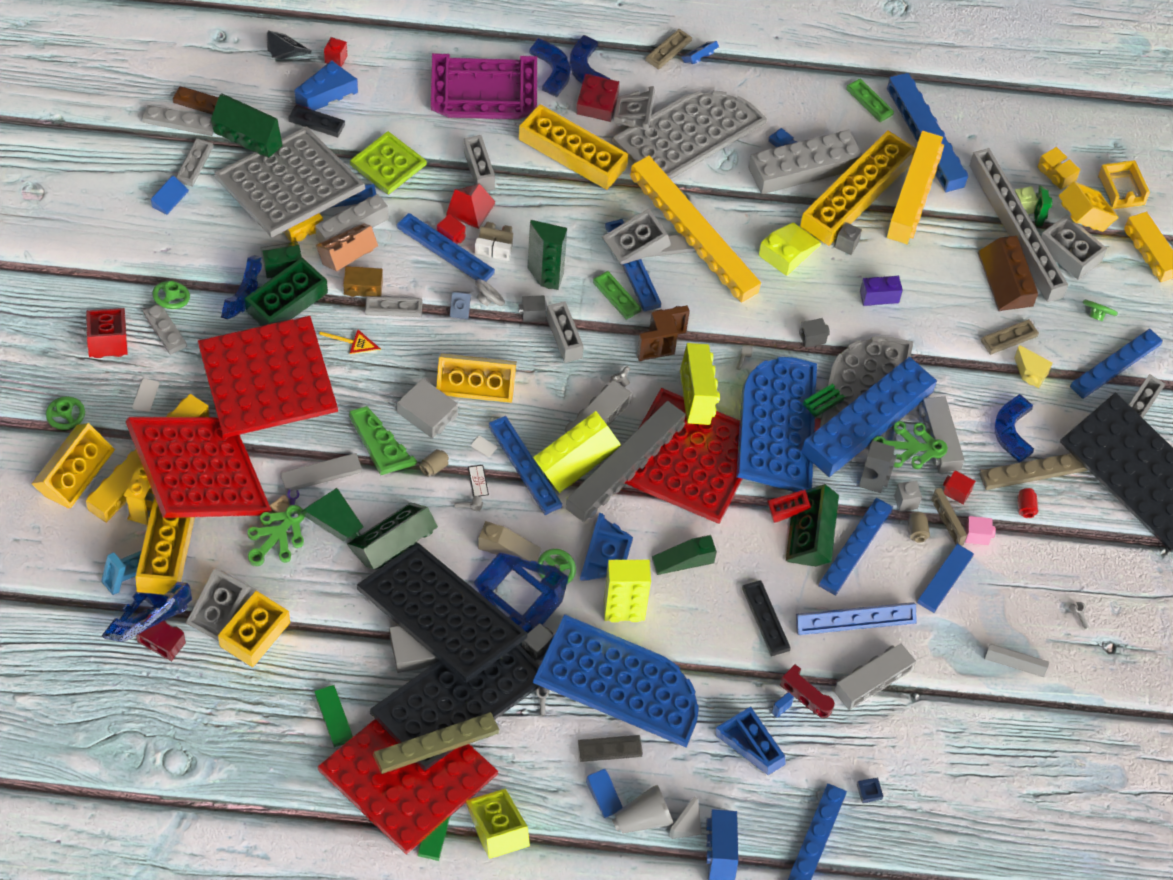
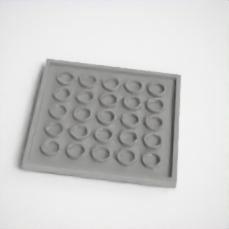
M307 126L283 138V146L270 158L255 152L214 173L215 178L271 238L365 189V184Z

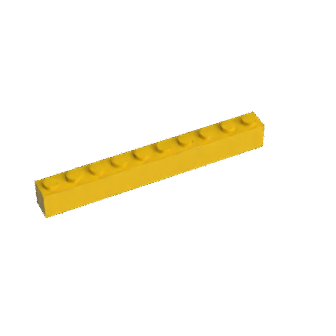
M650 155L634 163L630 173L633 182L637 183L643 193L649 196L654 206L662 211L664 217L674 225L676 231L685 237L688 245L695 248L698 256L708 264L712 272L716 273L721 283L730 289L732 295L742 303L757 294L761 286L759 279Z

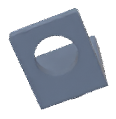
M452 292L450 317L469 319L472 293Z

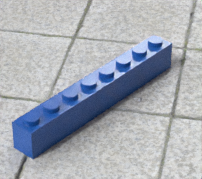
M909 73L889 77L887 91L916 142L918 143L922 131L943 137L941 144H944V148L935 175L945 193L965 188L968 173L962 167L959 157L954 153L951 143L947 141L945 133L939 127L936 117L932 115L930 106L926 104L922 93L917 89L915 80L911 78Z

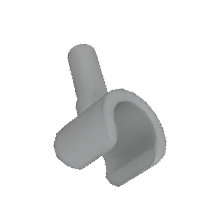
M744 345L742 347L736 369H741L745 357L752 356V346Z
M474 496L472 502L455 503V508L468 507L474 511H480L483 506L482 497Z
M1076 602L1077 606L1070 604V611L1078 614L1085 629L1089 628L1084 616L1085 604L1083 602Z
M539 687L537 689V696L540 698V716H545V702L550 690L546 689L547 694L542 696L539 692Z

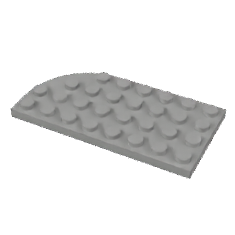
M713 90V93H702L699 91L686 95L651 115L649 130L630 127L614 136L613 143L619 149L628 153V158L633 163L650 155L665 174L672 179L766 123L767 118L750 102L739 96L736 98L726 95L727 92Z
M876 336L871 337L869 340H858L850 344L846 350L839 354L832 366L828 386L833 383L835 389H839L840 395L843 394L845 398L842 402L822 413L820 428L909 356L911 357L913 341ZM834 396L831 399L827 400L824 403V405L830 402L831 400L835 399L836 397ZM894 425L884 432L881 437L888 441H896L897 434L894 432ZM871 444L851 459V461L866 463Z

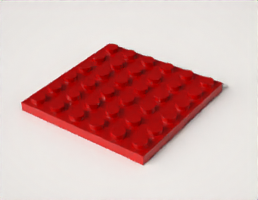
M311 316L198 340L223 438L338 412V406Z
M661 388L640 427L667 401L685 413V425L680 432L676 431L668 444L664 443L657 455L651 456L647 464L642 469L639 468L630 481L627 480L625 484L720 524L743 480L736 477L740 420L716 411L710 425L687 423L683 396Z
M128 417L126 420V425L163 518L261 516L265 512L270 513L272 511L240 435L223 438L218 417Z
M374 719L318 766V771L407 855L443 821L454 814L467 800L471 799L498 775V770L470 744L454 749L426 771L415 762L381 774L373 756L374 752L398 743Z

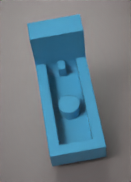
M141 551L119 559L115 553L107 555L101 582L112 595L120 592L123 581L136 576Z

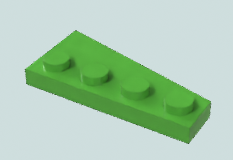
M368 406L349 412V417L380 475L416 465L417 460L406 452V448L394 439V435L390 430L387 431L382 426L383 423Z

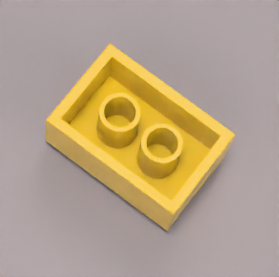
M1073 181L1058 195L1062 201L1061 205L1066 210H1069L1071 219L1077 224L1081 223L1085 227L1089 226L1093 230L1097 229L1103 232L1119 218L1099 191Z
M255 591L218 634L220 647L253 668L290 624L289 611L260 592Z

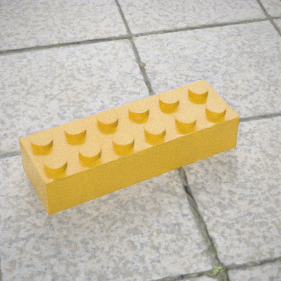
M541 104L519 126L520 141L606 190L627 168L628 153Z
M922 131L891 219L887 235L888 239L908 244L909 239L914 238L917 224L920 221L927 195L929 194L944 148V144H941L942 136Z
M155 496L136 572L137 592L178 596L195 517L163 518Z

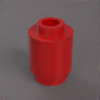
M1031 488L1021 489L1017 496L1019 515L1024 518H1033L1039 512L1037 494Z

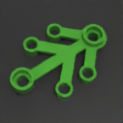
M902 421L895 423L894 432L901 435L907 442L888 441L881 436L873 439V441L894 446L895 449L906 450L901 455L896 454V459L901 461L894 463L896 468L901 467L905 461L917 452L926 451L922 456H914L912 458L911 466L914 469H920L932 457H943L948 449L947 444L943 440H935L925 431L923 423H916L913 432L926 443H920L906 430V424Z
M291 505L285 512L271 514L265 512L260 516L261 524L264 526L271 525L273 521L284 520L281 525L262 528L250 527L248 529V538L250 540H257L260 536L271 535L260 549L255 548L249 552L248 560L252 566L262 565L265 561V555L278 540L281 550L279 552L280 561L287 563L291 560L286 533L291 525L294 534L292 545L295 548H301L304 545V538L300 530V523L304 520V516L301 514L303 509L300 506ZM298 514V517L293 518L291 515ZM269 517L270 520L264 521L263 518ZM253 531L257 532L255 536H252L250 533ZM296 539H300V540H301L300 543H295L294 541H295ZM283 554L289 555L287 558L282 557ZM255 557H259V558H260L259 561H254L253 559H254Z

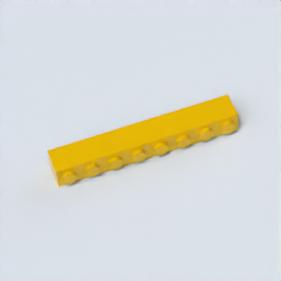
M189 394L166 417H209V407L192 394ZM136 449L131 451L126 460L121 465H117L113 473L108 478H105L100 486L91 492L86 499L88 511L106 523L127 502L124 494L138 464L141 463Z

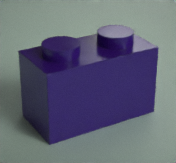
M896 275L863 278L860 288L863 306L899 303L903 291L900 277Z

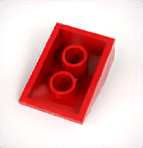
M125 308L87 310L89 357L102 358L104 356L121 357L128 355Z

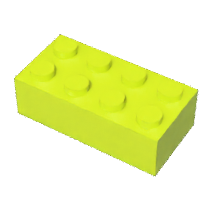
M687 343L680 367V377L687 423L710 425L712 417H715L716 414L715 405L720 400V393L717 391L718 380L714 377L715 365H712L713 352H710L709 344Z
M608 560L603 599L604 621L614 623L620 621H645L651 585L650 560Z

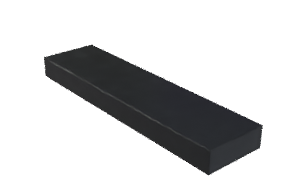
M759 580L743 585L742 590L771 657L789 652L791 647L762 581Z

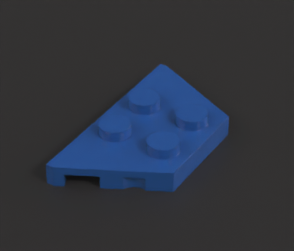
M600 512L580 575V581L605 578L608 560H627L633 537L627 532L622 531L617 524H612L605 519V515Z

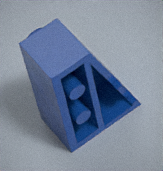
M330 61L294 90L295 103L315 111L327 106L331 101L336 99L338 101L342 100L343 96L351 93L353 95L357 94L358 80L335 62Z
M751 706L716 727V736L765 774L770 775L786 765L784 753Z
M712 809L711 817L706 819V831H709V834L706 836V847H709L706 855V863L709 864L708 880H735L738 866L737 811Z

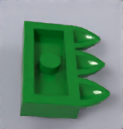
M1039 185L1038 193H1036L1038 202L1034 211L1035 226H1043L1045 219H1048V210L1052 208V197H1049V190Z

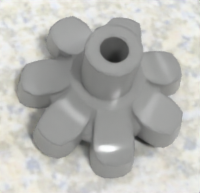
M626 366L618 375L614 374L611 376L609 382L611 383L614 380L621 382L624 387L629 385L630 382L627 379V374L630 371V367Z

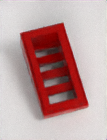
M805 489L768 500L774 523L811 508ZM798 498H802L803 504H799ZM794 501L796 506L792 507L791 502ZM787 504L788 509H784L783 505Z

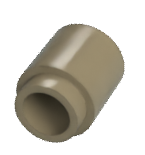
M436 449L422 460L419 467L425 476H434L449 464V457L443 450Z
M922 512L912 513L908 519L910 538L917 543L925 542L930 537L927 517Z

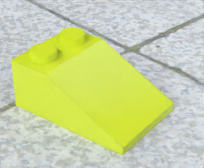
M793 222L773 231L761 242L759 256L787 276L817 249L821 242Z
M506 788L466 801L480 842L489 859L530 846L528 826Z

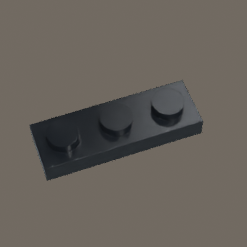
M295 105L288 117L291 123L303 127L307 126L310 129L337 138L345 126V120L299 105Z

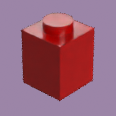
M330 37L324 48L325 63L328 64L330 61H333L342 67L348 56L347 42Z
M450 214L437 224V231L454 243L460 244L464 241L466 226Z
M955 470L952 476L948 475L943 483V486H945L944 494L964 505L976 481Z

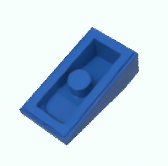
M606 769L587 776L586 784L604 818L615 814L623 808Z

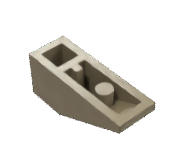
M485 521L479 535V550L528 565H536L541 548L506 527Z

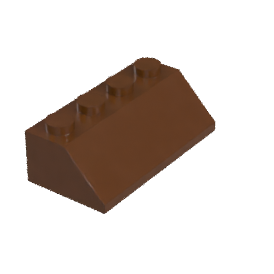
M1017 235L1000 237L979 250L978 255L998 311L1034 307L1038 291Z

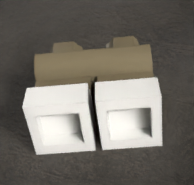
M486 222L484 227L481 226L479 237L476 239L475 255L491 258L493 252V258L509 261L513 246L512 226L505 225L502 230H497L496 224Z

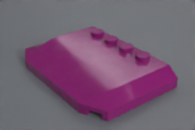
M432 53V111L448 118L519 120L529 116L537 108V56H520V60L450 58V54Z

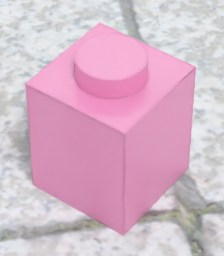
M969 516L965 525V532L967 534L965 543L989 545L991 538L995 537L996 531L995 526H992V518Z

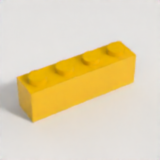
M1148 212L1128 217L1124 227L1125 233L1131 238L1135 248L1139 250L1144 261L1152 269L1153 275L1160 282L1172 279L1173 249Z

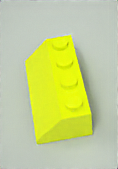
M595 411L533 458L556 490L561 493L611 456L621 444L597 411Z

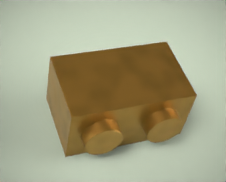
M345 266L344 295L351 297H381L383 286L382 268Z

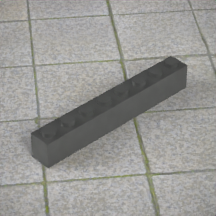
M667 401L567 498L566 510L583 523L588 518L594 517L598 508L601 505H606L614 492L618 493L627 480L630 481L639 468L642 469L647 464L651 456L657 455L664 443L668 444L676 431L680 432L683 429L685 413Z

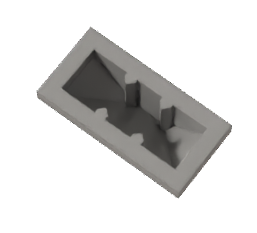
M695 796L671 827L670 838L676 839L702 835L698 798Z

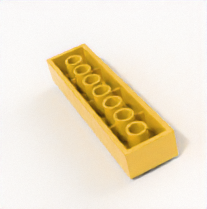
M887 130L803 213L800 227L830 246L837 239L845 222L852 224L910 166L916 148Z

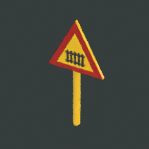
M357 330L354 340L322 331L319 332V335L351 343L352 347L349 354L381 350L380 347L359 330Z

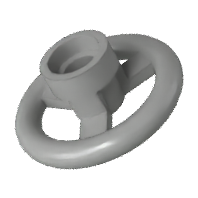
M482 279L475 281L477 288L481 291L477 295V299L485 306H489L491 302L499 306L505 304L503 297L490 284Z

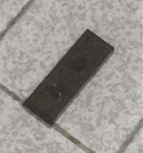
M640 735L578 740L580 762L642 757L643 755Z

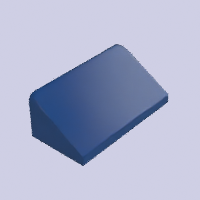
M171 176L151 198L152 207L168 215L189 192V189L176 177Z

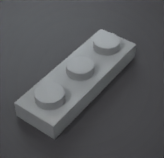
M155 304L143 310L145 318L170 355L187 347L186 341L162 306Z

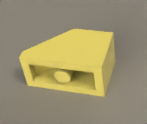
M1019 345L1014 357L1022 380L1039 389L1049 374L1053 363Z

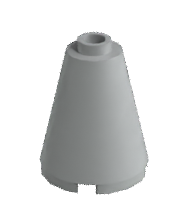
M658 785L651 787L615 813L616 818L612 819L616 830H621L622 834L674 824Z

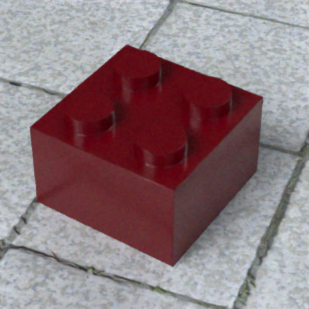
M585 74L577 101V115L611 122L619 95L620 81Z

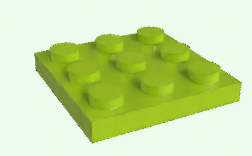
M389 131L350 160V166L388 195L427 165V160Z

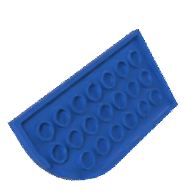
M778 357L777 359L766 360L760 363L749 374L741 394L736 477L793 492L812 488L813 463L801 451L804 441L814 433L815 417L803 405V402L816 394L817 363L793 357Z
M564 614L533 683L687 748L697 723L699 706L693 684L680 671V667L658 653Z

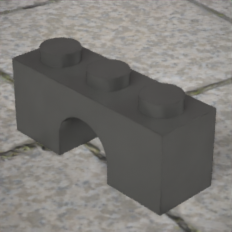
M872 440L860 480V488L881 493L883 486H888L897 456L893 454L894 446Z

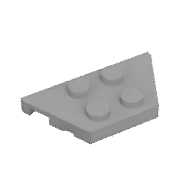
M654 86L648 87L649 91L640 93L638 90L631 94L619 96L614 116L615 123L649 130L655 94Z

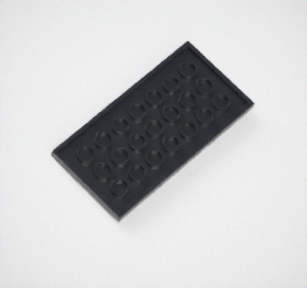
M1115 392L1060 440V443L1162 544L1172 551L1173 447Z
M416 543L357 584V590L465 683L527 639V632L419 543Z
M517 645L465 683L439 660L370 709V714L398 744L490 712L494 719H497L541 687L533 683L540 665L520 645ZM453 750L416 763L426 771Z

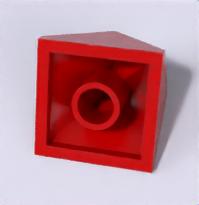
M480 183L455 189L446 216L450 214L458 221L479 229L495 205V201Z

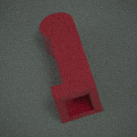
M794 664L782 677L780 686L788 693L790 692L821 718L831 716L835 704L833 698L829 695H823L800 676L801 668Z

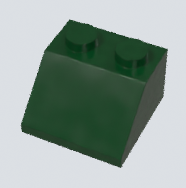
M297 241L260 247L266 278H274L302 258Z

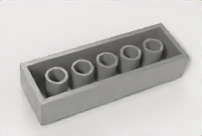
M848 129L753 153L750 155L748 168L761 194H766L843 174L862 156V153Z

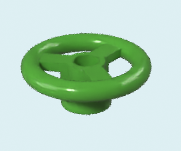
M175 281L161 282L154 287L152 292L154 301L167 309L182 308L190 300L189 290L184 285ZM160 289L166 293V297L163 300L158 296ZM176 298L184 299L179 303H169L171 300H175Z
M1087 299L1083 300L1084 305L1092 308L1089 314L1091 318L1103 322L1105 314L1118 315L1116 310Z
M64 396L57 398L46 409L48 423L60 430L76 427L85 417L84 405L74 397ZM75 405L79 408V416L76 420L71 415ZM52 417L64 418L68 421V424L57 423Z
M549 549L540 555L537 562V570L544 582L560 587L567 585L573 580L576 573V565L574 559L566 551ZM544 560L550 565L552 571L550 578L543 570ZM570 569V573L565 579L557 581V576L560 572Z

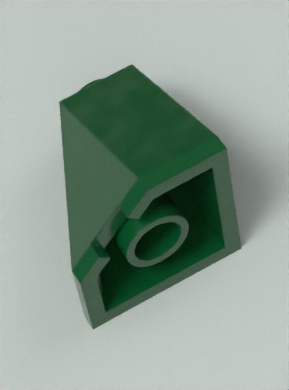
M335 488L301 511L304 517L342 541L348 538L351 541L361 535L359 531L364 528L338 488Z

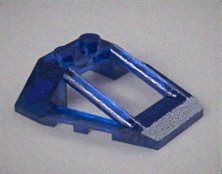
M499 552L473 583L483 597L494 606L497 604L510 615L509 618L528 634L539 623L543 625L563 602L569 577L552 565L547 564L545 566L531 560L530 562L522 560L520 557ZM524 568L545 576L539 581ZM512 570L542 593L523 615L493 592Z
M177 582L165 595L136 592L132 596L134 599L132 604L124 606L122 610L125 613L120 619L115 618L102 634V637L107 640L124 642L170 617L184 612L188 608L187 604L192 600L190 585L186 582ZM144 600L153 606L129 618ZM150 614L153 615L147 621L140 623L141 621L147 619V617Z

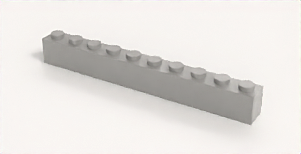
M990 148L973 152L969 166L1008 235H1017L1031 275L1045 300L1051 302L1064 298L1068 283Z

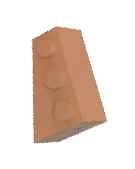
M365 223L316 245L322 264L335 271L340 270L378 247L371 225Z

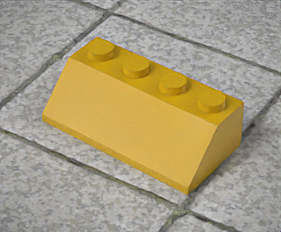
M441 353L439 356L436 388L447 396L512 403L517 361Z
M89 423L76 425L31 484L46 498L70 509L115 449Z

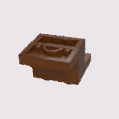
M688 305L651 312L649 331L639 334L638 361L675 355L678 334L687 332L690 313Z

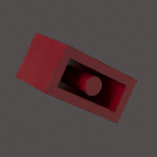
M151 614L136 631V638L139 644L171 662L186 644L184 632L179 627H172L163 618H156Z

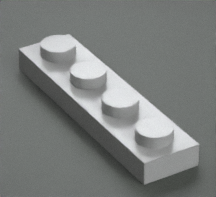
M147 105L142 117L143 123L209 136H212L214 132L211 117Z

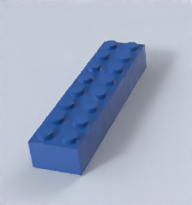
M909 356L804 441L801 453L828 477L832 476L869 446L875 437L881 436L918 406L924 398L929 397L934 391L937 380Z

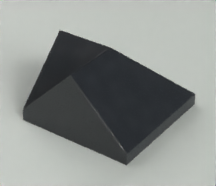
M269 30L267 32V48L272 54V58L285 59L308 55L312 52L286 34Z

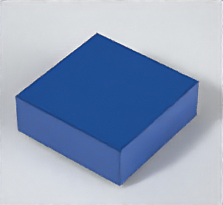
M787 692L774 703L772 714L778 718L792 706L794 696Z

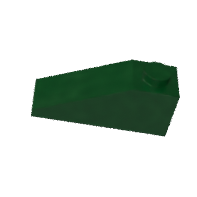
M707 535L692 538L652 556V561L657 575L714 564L717 551L712 536Z

